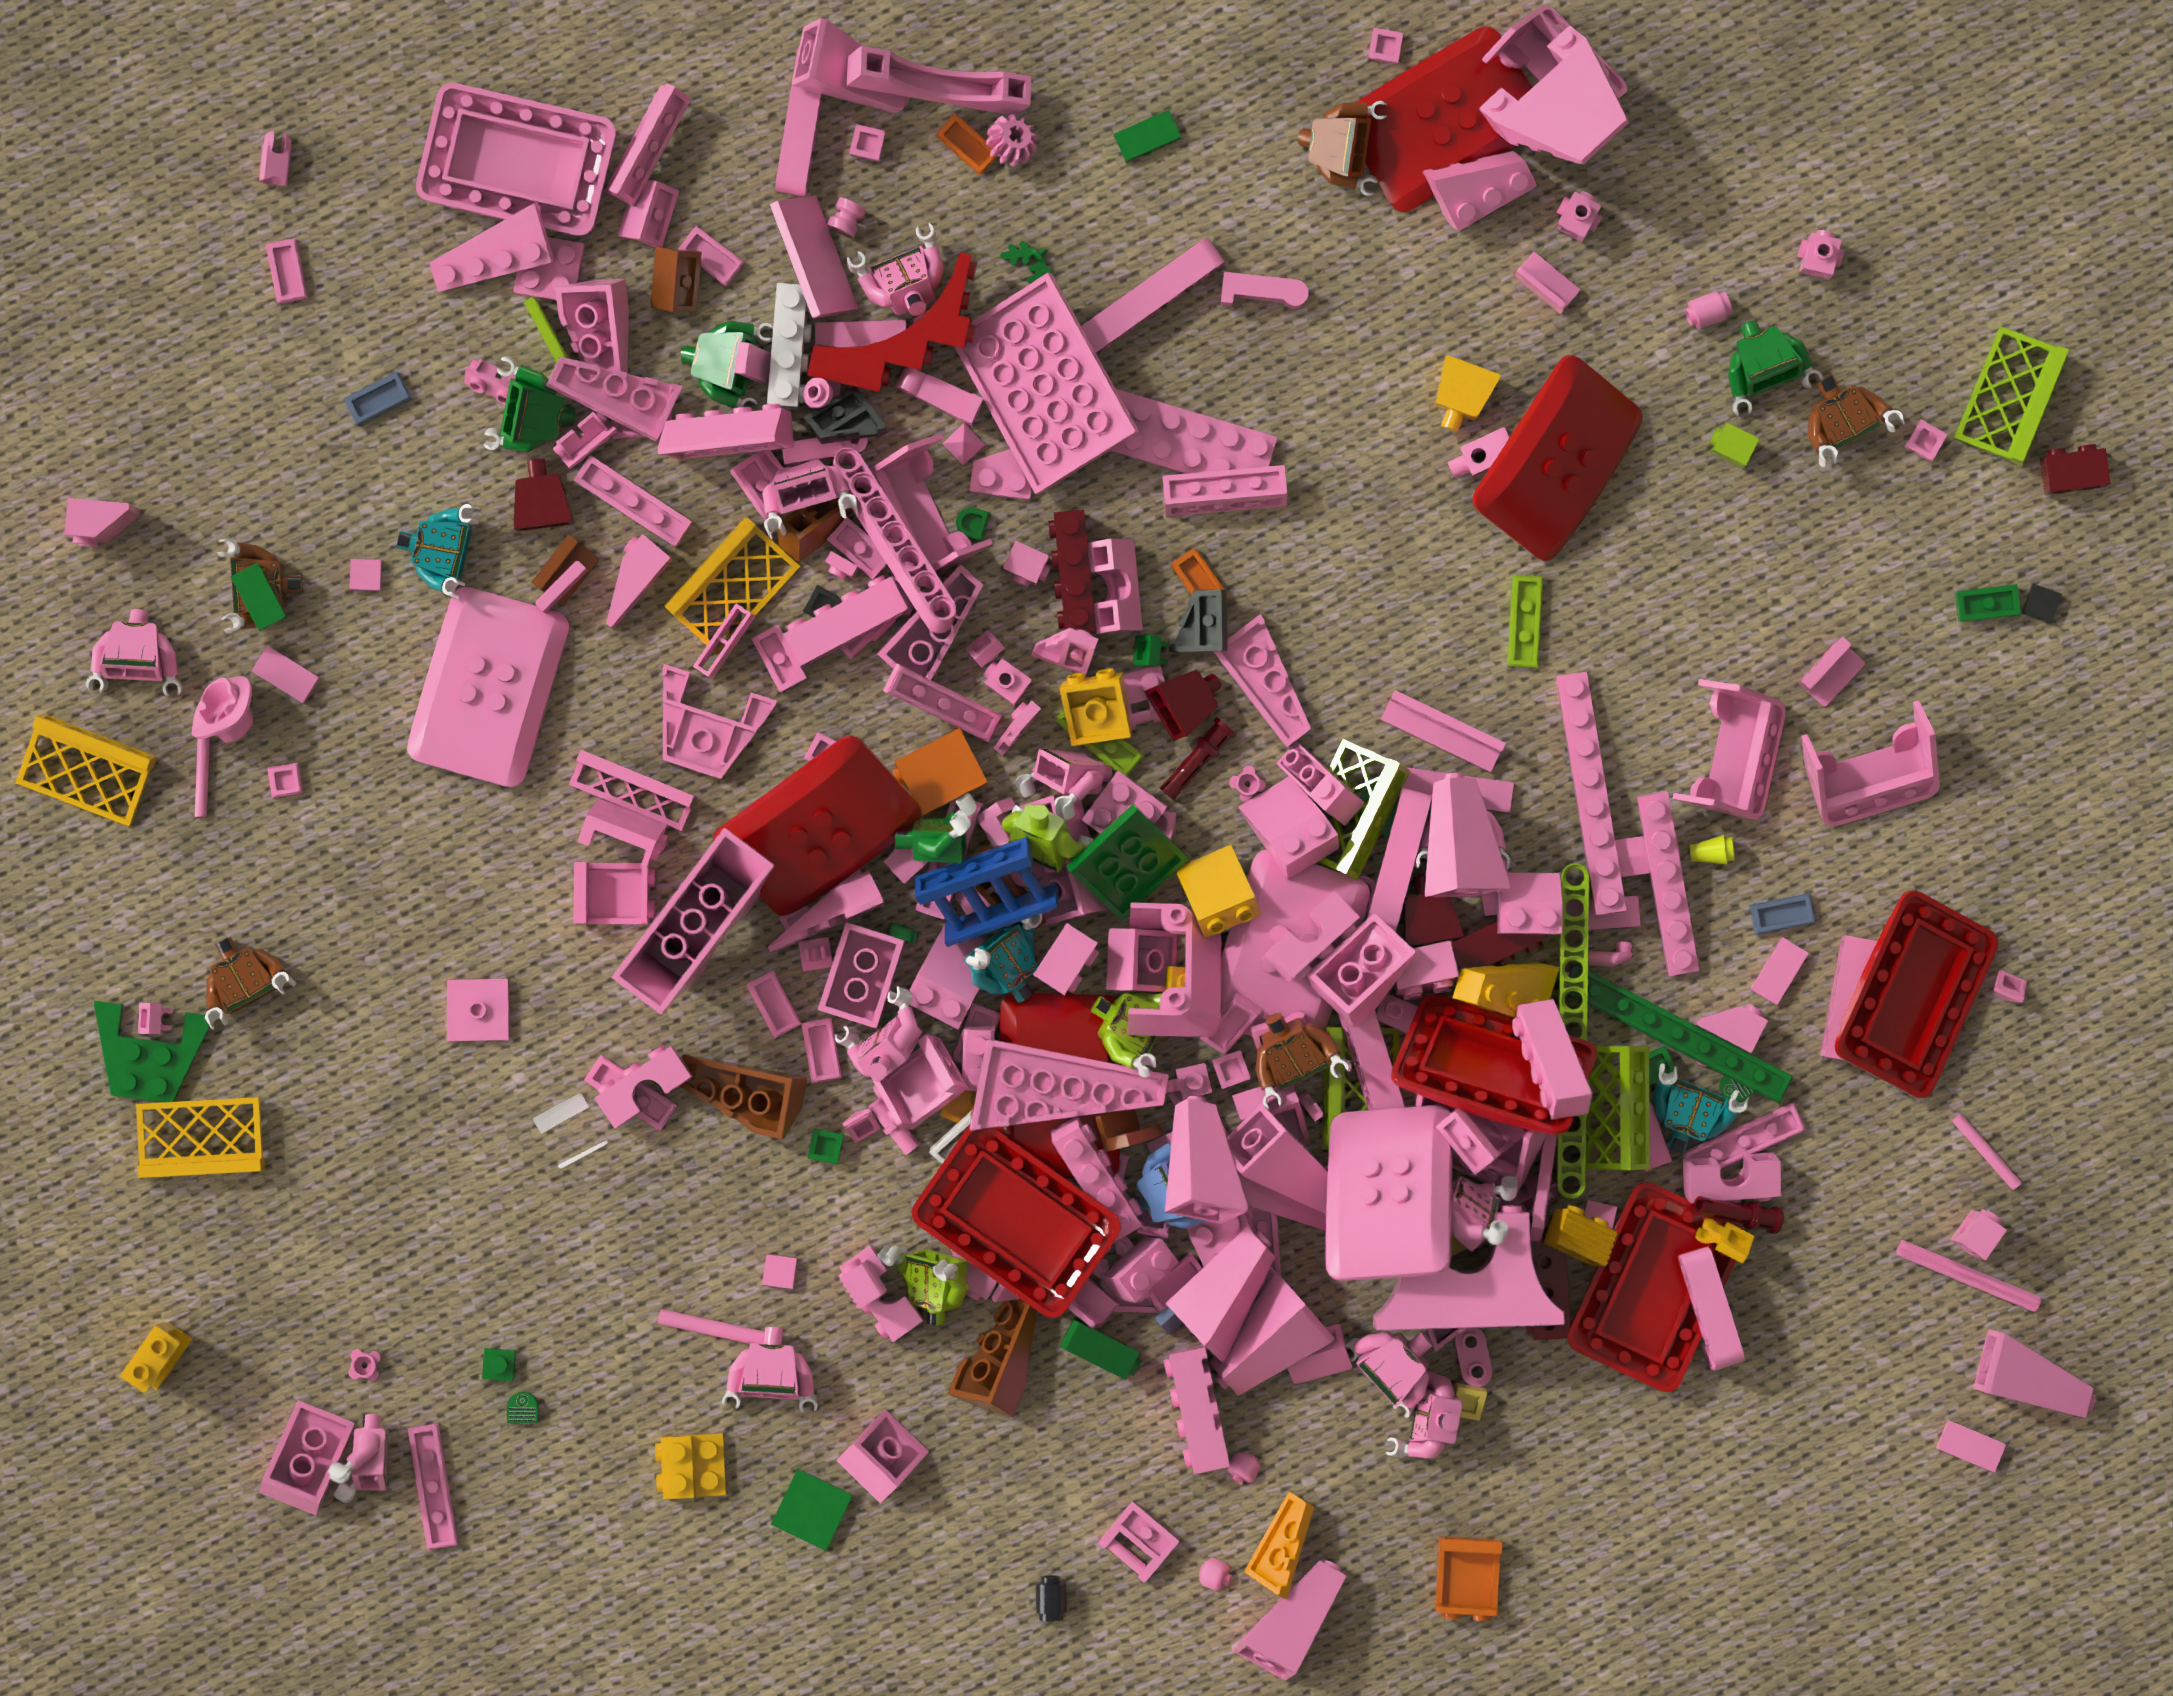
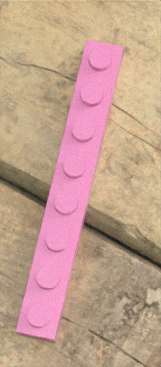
M1587 672L1560 675L1556 677L1595 917L1625 913L1627 910Z

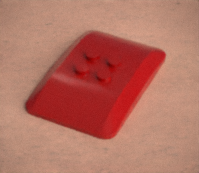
M1483 26L1472 31L1355 102L1367 103V106H1372L1377 101H1383L1387 104H1379L1374 108V113L1377 116H1387L1384 119H1376L1373 115H1367L1366 117L1371 119L1365 164L1377 179L1378 185L1395 210L1408 212L1435 197L1423 173L1424 170H1438L1450 167L1451 164L1470 163L1477 161L1479 158L1509 152L1517 147L1507 142L1495 132L1479 109L1501 88L1517 101L1532 89L1521 68L1516 69L1505 66L1501 62L1499 55L1487 63L1482 60L1502 38L1494 28Z
M1574 355L1563 357L1557 363L1476 488L1472 499L1474 508L1534 557L1542 561L1554 559L1586 517L1626 454L1642 423L1643 415L1641 409L1581 358Z
M850 735L836 741L718 828L713 835V842L721 831L726 828L775 865L765 880L759 897L773 912L786 916L800 910L832 889L894 843L896 831H908L915 825L916 821L920 820L921 807L860 738Z
M1916 890L1905 892L1891 913L1853 993L1836 1037L1835 1051L1841 1059L1911 1096L1918 1098L1929 1096L1939 1080L1998 948L1996 934L1922 892Z
M1011 993L1004 997L1000 1005L999 1041L1121 1065L1111 1060L1103 1045V1040L1098 1037V1031L1104 1020L1091 1012L1094 1003L1100 996L1112 1004L1116 998L1110 995L1065 994L1064 996L1063 994L1033 993L1028 999L1018 1003ZM1105 1113L1078 1116L1083 1126L1085 1124L1089 1125L1096 1137L1094 1143L1101 1150L1103 1144L1096 1116ZM1073 1117L997 1127L998 1131L1065 1178H1075L1055 1148L1051 1136V1130ZM1120 1149L1106 1152L1112 1162L1110 1168L1114 1174L1119 1168Z
M1437 994L1423 997L1392 1067L1391 1078L1396 1085L1456 1109L1460 1108L1468 1113L1552 1135H1561L1567 1132L1574 1116L1552 1119L1548 1108L1543 1107L1541 1089L1539 1084L1533 1082L1531 1064L1529 1060L1524 1059L1521 1039L1516 1037L1513 1031L1512 1021L1514 1018ZM1568 1035L1588 1082L1596 1062L1597 1049L1591 1042Z
M969 1126L912 1208V1218L923 1230L1041 1314L1049 1318L1061 1316L1121 1231V1221L1110 1209L994 1127L969 1130Z
M1643 1182L1634 1187L1614 1228L1618 1235L1615 1237L1614 1247L1611 1249L1610 1258L1607 1260L1608 1264L1596 1267L1570 1325L1567 1341L1573 1350L1655 1389L1670 1392L1677 1389L1681 1384L1702 1338L1678 1256L1708 1246L1714 1257L1723 1289L1736 1260L1715 1250L1717 1243L1705 1244L1695 1238L1699 1227L1702 1228L1705 1218L1710 1217L1696 1216L1693 1210L1694 1203H1690L1688 1199L1658 1185ZM1713 1219L1722 1227H1724L1725 1224L1728 1222L1744 1230L1743 1227L1737 1222Z

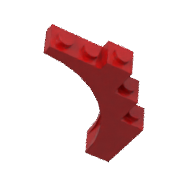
M964 252L959 253L952 277L942 295L928 312L909 328L886 340L865 346L834 347L816 344L813 346L807 375L879 392L882 390V385L888 386L891 368H886L887 363L922 370L924 369V364L930 365L934 347L929 346L930 341L959 348H965L967 342L972 343L976 325L971 324L972 317L961 315V310H967L971 292H966L968 279L974 280L977 269V262H973L974 255Z

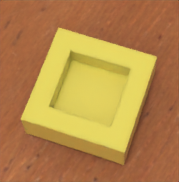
M1456 1382L1454 1392L1462 1400L1460 1417L1480 1421L1487 1396L1486 1389Z

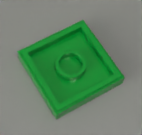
M797 1468L771 1525L827 1551L853 1494Z

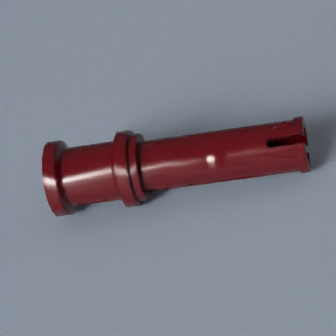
M1218 717L1214 719L1215 723L1203 737L1199 736L1196 739L1197 746L1159 787L1173 801L1211 758L1214 759L1220 755L1219 750L1231 737H1236L1237 734Z
M1698 1196L1693 1204L1696 1216L1743 1224L1749 1230L1760 1228L1767 1230L1770 1234H1777L1784 1223V1213L1780 1207L1776 1206L1765 1208L1755 1202L1741 1205Z

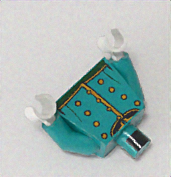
M468 504L463 505L461 508H449L430 515L427 521H420L417 534L400 531L397 541L398 549L413 552L411 563L416 566L417 575L430 588L443 592L455 599L460 598V596L455 594V588L458 585L465 586V583L461 581L473 528L467 523H479V520L472 519V512L480 510V507Z
M1042 913L1020 921L1022 922L1021 925L1016 924L1002 927L963 959L971 969L974 986L993 995L1005 994L1011 991L1018 1003L1033 995L1026 979L1037 970L1034 935L1035 927L1042 921Z
M1662 1063L1659 1066V1078L1652 1098L1656 1117L1661 1121V1126L1673 1130L1667 1146L1671 1150L1684 1154L1690 1138L1704 1142L1705 1139L1715 1138L1726 1130L1738 1114L1744 1112L1748 1106L1749 1097L1746 1098L1745 1102H1737L1735 1100L1739 1093L1738 1090L1732 1093L1728 1103V1098L1677 1079V1066L1674 1067V1071L1670 1074L1664 1073L1665 1064Z

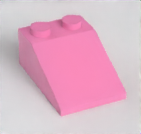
M1290 777L1285 778L1238 807L1287 880L1339 849V839L1335 829L1318 806Z
M1373 913L1313 968L1307 976L1312 988L1355 1028L1377 1008L1417 953L1382 919Z
M944 924L909 990L912 993L910 1005L959 1030L980 988L972 983L971 969L963 959L986 940L977 936L963 943L947 947L945 944Z
M298 1400L263 1476L259 1493L316 1516L332 1481L329 1478V1468L335 1461H340L355 1423Z

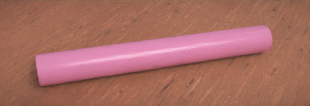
M665 1309L660 1310L658 1324L747 1344H764L765 1331Z

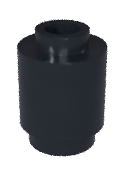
M1058 1575L1042 1576V1581L1035 1583L1036 1613H1039V1620H1064V1613L1067 1612L1066 1582L1060 1581V1576Z

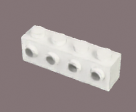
M777 283L767 404H781V408L799 411L800 403H805L803 397L805 385L802 384V374L808 373L809 354H804L805 342L810 343L812 328L811 324H807V313L810 310L801 286L798 284Z

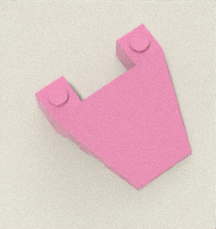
M1569 25L1547 46L1559 63L1519 101L1501 88L1479 109L1494 131L1510 144L1519 146V144L1526 145L1531 150L1537 152L1544 150L1551 152L1554 157L1584 165L1619 133L1629 121L1612 88L1601 60L1588 40Z

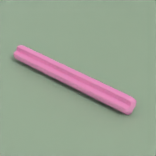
M1902 1240L1897 1247V1256L2030 1311L2036 1312L2041 1304L2040 1296Z

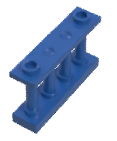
M1027 836L963 859L962 863H952L915 877V898L918 903L923 905L934 901L947 921L945 922V944L947 947L963 943L971 938L1041 913H1047L1059 907L1057 884L1054 883L1042 887L1029 867L1032 865V844ZM1018 871L1030 892L1014 897L1001 876ZM990 881L1003 902L986 907L973 886ZM962 891L975 912L958 917L946 896Z

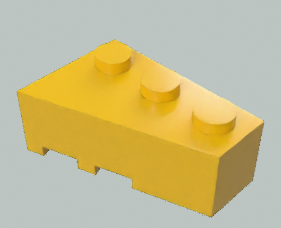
M1528 962V964H1506V966L1461 968L1453 998L1516 1018L1518 1005L1550 1000L1559 967L1539 962Z

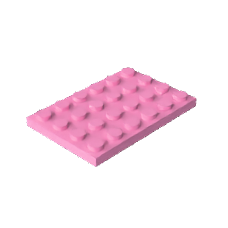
M1046 273L973 320L971 324L976 325L973 342H967L965 348L955 347L1035 494H1041L1139 432L1052 273Z

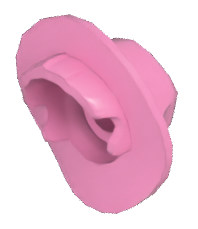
M237 676L229 679L220 678L209 684L195 711L192 735L197 739H205L216 735L225 743L241 739L253 725V712L249 707L252 698L250 680L244 676Z

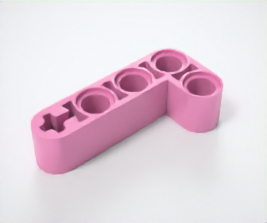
M1706 1246L1679 1255V1264L1704 1340L1702 1349L1709 1368L1716 1371L1744 1362L1743 1348L1710 1248Z

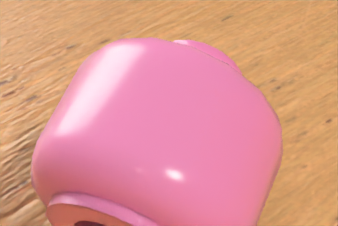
M1238 1452L1230 1461V1467L1227 1468V1471L1233 1475L1232 1481L1243 1485L1244 1481L1247 1483L1255 1481L1261 1465L1255 1456L1247 1452Z
M1216 1558L1208 1559L1201 1567L1199 1573L1200 1583L1214 1591H1220L1223 1585L1228 1586L1232 1575L1228 1574L1230 1570L1229 1564Z

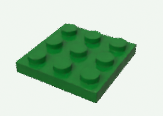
M1133 803L1066 865V868L1123 921L1130 914L1131 903L1144 902L1183 866L1189 858Z

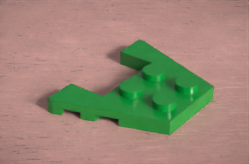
M94 1001L111 1096L158 1102H174L210 1028L205 1015L185 1012L181 1044L120 1036L124 1004Z

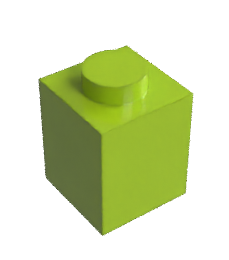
M1726 423L1722 429L1716 427L1709 440V444L1713 445L1710 453L1743 469L1747 465L1759 438Z

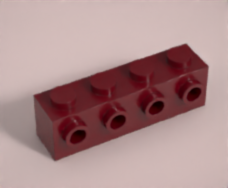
M1084 509L1053 512L1054 520L1048 521L1050 539L1056 538L1057 550L1051 551L1053 569H1059L1060 581H1054L1056 599H1062L1063 611L1057 612L1059 630L1072 628L1096 634Z
M1546 1215L1541 1240L1539 1242L1530 1240V1248L1538 1282L1550 1301L1564 1312V1325L1525 1326L1526 1334H1531L1533 1340L1567 1339L1570 1329L1566 1254L1544 1244L1553 1215Z

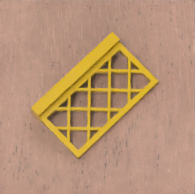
M745 517L668 600L664 607L707 646L710 642L708 639V626H719L723 623L707 621V604H725V619L729 614L728 603H746V610L756 616L801 566L759 529L755 523L748 517ZM755 534L765 542L766 555L748 556L747 543ZM769 546L778 555H769ZM744 547V556H736ZM770 558H783L790 564L791 568L783 576L770 577ZM748 559H766L767 577L749 578ZM731 560H744L745 578H727V565ZM723 570V579H715ZM767 580V594L762 599H750L749 581ZM771 580H779V581L771 588ZM745 581L746 599L728 600L727 582ZM724 582V600L707 601L706 588L710 583ZM703 593V601H695ZM752 602H759V603L750 611V603H752ZM690 605H703L704 623H690L682 614ZM733 621L731 625L739 626L742 621ZM696 626H704V635ZM738 626L731 633L729 629L727 630L726 641H729ZM721 643L718 647L716 646L713 652L718 656L725 647V644Z
M45 713L36 716L32 726L34 731L16 784L123 825L131 826L150 771L154 767L158 756ZM40 735L51 739L56 749L55 752L42 757L37 747ZM59 742L68 746L61 748ZM73 747L80 750L85 762L71 768L63 751ZM87 753L96 757L90 759ZM34 754H35L37 760L31 762V761H32V758H33V756H34ZM58 754L65 771L51 776L44 760ZM102 758L109 762L113 773L99 779L92 762ZM39 763L46 780L34 783L25 779L29 767ZM116 764L123 766L124 768L118 770ZM87 765L94 781L80 787L73 771ZM128 769L141 773L137 786L127 789L120 774ZM68 774L75 789L67 794L58 792L54 783V779ZM115 776L122 793L108 798L101 782ZM48 782L49 785H50V788H47V787L42 786V785ZM96 784L103 801L92 805L86 802L82 790ZM135 790L133 798H131L130 792ZM77 793L79 799L71 797V795ZM124 795L129 805L126 817L116 814L110 801ZM105 804L107 810L100 808L99 806Z
M260 1097L136 1104L139 1151L138 1178L265 1170ZM241 1104H253V1118L246 1125L233 1115ZM223 1105H234V1106H233V1108L229 1111V1110H228L225 1106H223ZM202 1106H204L203 1109H202L200 1112L196 1111V1110L193 1108V1107H202ZM210 1106H218L226 1114L216 1127L202 1116ZM184 1107L195 1115V1118L185 1129L172 1118L179 1108ZM173 1108V1110L169 1114H167L163 1109ZM156 1109L165 1119L153 1130L145 1123L144 1110ZM229 1117L242 1128L232 1141L219 1131V1128ZM198 1119L212 1130L201 1143L188 1132ZM168 1121L181 1132L170 1145L157 1134ZM253 1123H254V1132H252V1131L249 1129V1127H250ZM145 1129L150 1133V1135L147 1137V1139H146ZM245 1132L255 1140V1152L243 1153L234 1145ZM214 1134L219 1136L228 1145L218 1155H213L204 1147ZM184 1135L197 1146L190 1156H182L173 1148ZM155 1137L167 1149L159 1158L147 1159L146 1145ZM231 1148L236 1152V1154H226V1153H227ZM200 1150H202L206 1154L201 1156H195ZM169 1152H171V1153H172L173 1155H175L176 1157H165V1156H166Z

